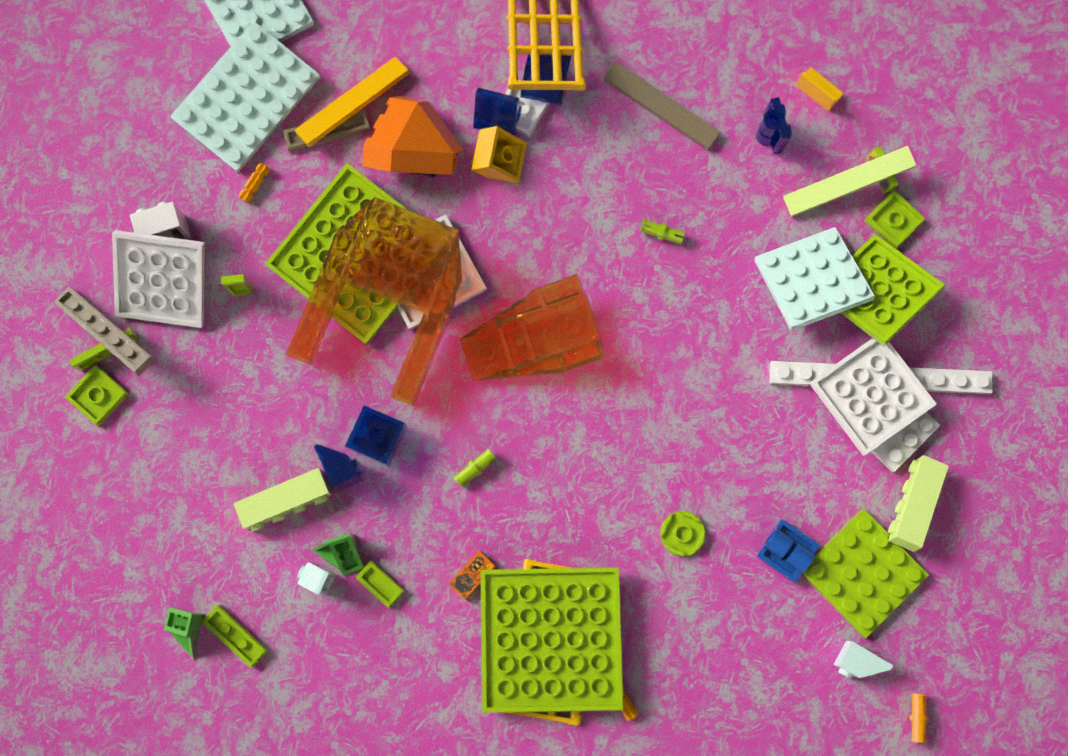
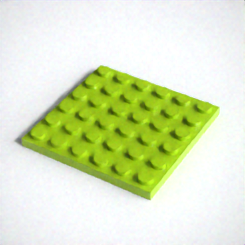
M346 163L265 265L368 345L449 242Z
M619 567L481 570L482 712L623 710Z

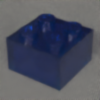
M363 405L345 447L350 451L390 467L405 434L407 425L400 420Z

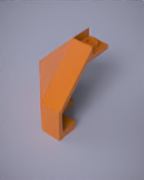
M402 96L390 97L386 103L387 111L385 114H380L373 127L375 132L372 138H367L364 143L362 166L389 172L452 175L458 162L456 153L463 152L464 150L430 102Z

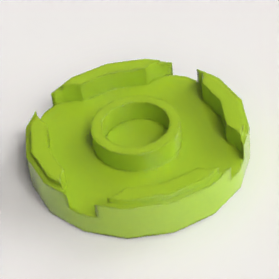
M679 511L669 515L662 523L660 530L661 542L665 549L677 556H689L699 551L704 544L706 536L700 518L687 511Z

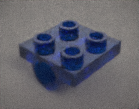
M478 88L475 96L473 128L481 130L498 126L515 136L522 110V105L519 104L520 98Z
M779 97L770 99L755 135L759 144L763 146L771 145L774 155L783 152L792 136L791 126L787 124L785 119L786 108L784 104H781Z

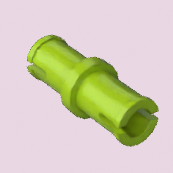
M643 219L641 225L644 226H641L639 231L656 236L658 240L662 241V239L679 245H681L685 235V231L667 227L665 223L661 225Z
M486 449L474 461L470 460L468 462L469 465L454 476V479L463 488L475 476H480L482 474L481 471L496 461L497 458L489 449Z

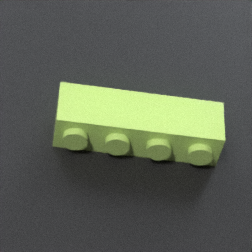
M925 455L912 461L909 467L910 478L906 480L902 488L903 498L898 502L895 509L897 513L896 519L892 521L888 529V533H890L889 542L912 552L922 548L949 467L948 465Z
M317 468L233 504L243 529L254 532L262 529L266 522L272 520V523L285 519V514L292 511L294 514L306 510V506L311 503L315 505L324 503L332 493L323 471Z

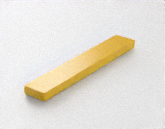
M396 57L392 58L295 129L296 134L308 147H311L409 75L408 69Z

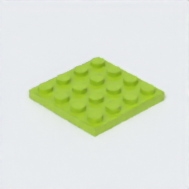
M874 234L852 255L874 294V300L843 311L841 314L881 345L885 346L944 289L945 284Z
M863 508L815 554L809 567L801 574L866 639L929 574L901 546L889 542L890 535Z

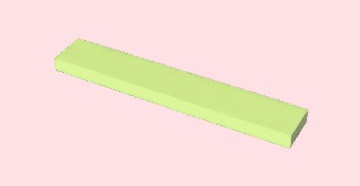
M906 146L783 196L790 216L793 217L915 168L916 163L909 147Z

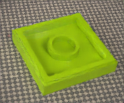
M893 190L870 213L864 222L884 241L897 249L926 218Z
M95 364L65 398L99 427L125 400L129 393Z

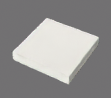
M508 89L492 117L530 138L549 106L550 100L532 90Z

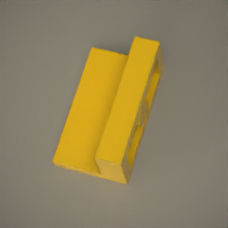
M812 67L806 73L803 72L796 84L797 87L827 111L844 94Z

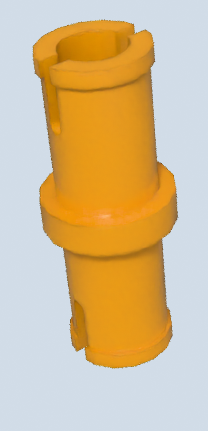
M911 694L912 715H909V720H912L911 742L927 743L926 721H929V716H926L927 695Z

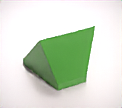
M351 533L328 540L311 549L341 571L342 575L364 569L355 536Z
M169 607L164 630L169 631L194 660L204 614Z

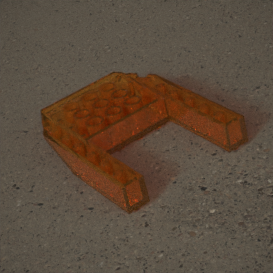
M374 197L367 203L365 208L359 210L349 222L342 225L336 231L286 355L309 365L313 364L344 286L348 284L423 314L390 395L391 398L415 406L447 327L462 282L458 229Z

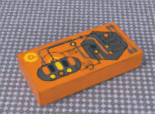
M478 551L448 585L465 600L481 583V570H493L496 566Z

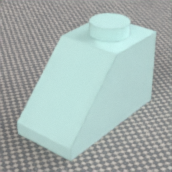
M307 562L306 566L303 565L298 573V584L318 595H327L336 574Z
M853 641L845 642L834 663L836 667L840 668L838 672L849 679L852 676L862 678L891 670L893 667L892 664Z

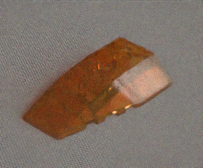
M578 274L534 289L529 295L521 300L519 299L511 307L498 313L493 319L483 323L460 339L473 381L564 373L605 358L602 339Z

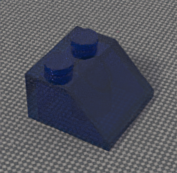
M528 54L523 81H532L531 54ZM539 55L540 81H553L552 55ZM561 55L562 81H568L572 56ZM521 90L520 97L562 105L565 90Z
M319 444L314 445L332 488L340 492L363 481L361 475L364 474V470L356 458L352 459L347 454Z

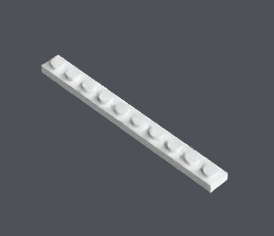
M771 361L770 384L810 386L809 383L835 364ZM910 368L927 392L992 394V371Z

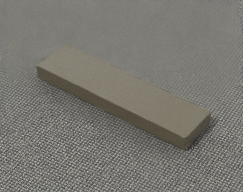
M366 109L358 111L312 146L372 131ZM299 126L283 130L289 152L308 148L295 132V129Z

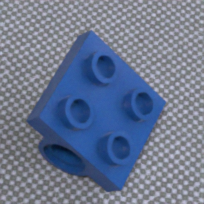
M780 519L756 557L795 583L801 573L813 561L814 553L820 545L785 520Z

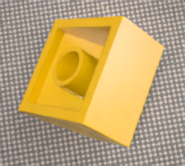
M498 126L481 129L478 134L471 170L486 178L519 183L527 142Z

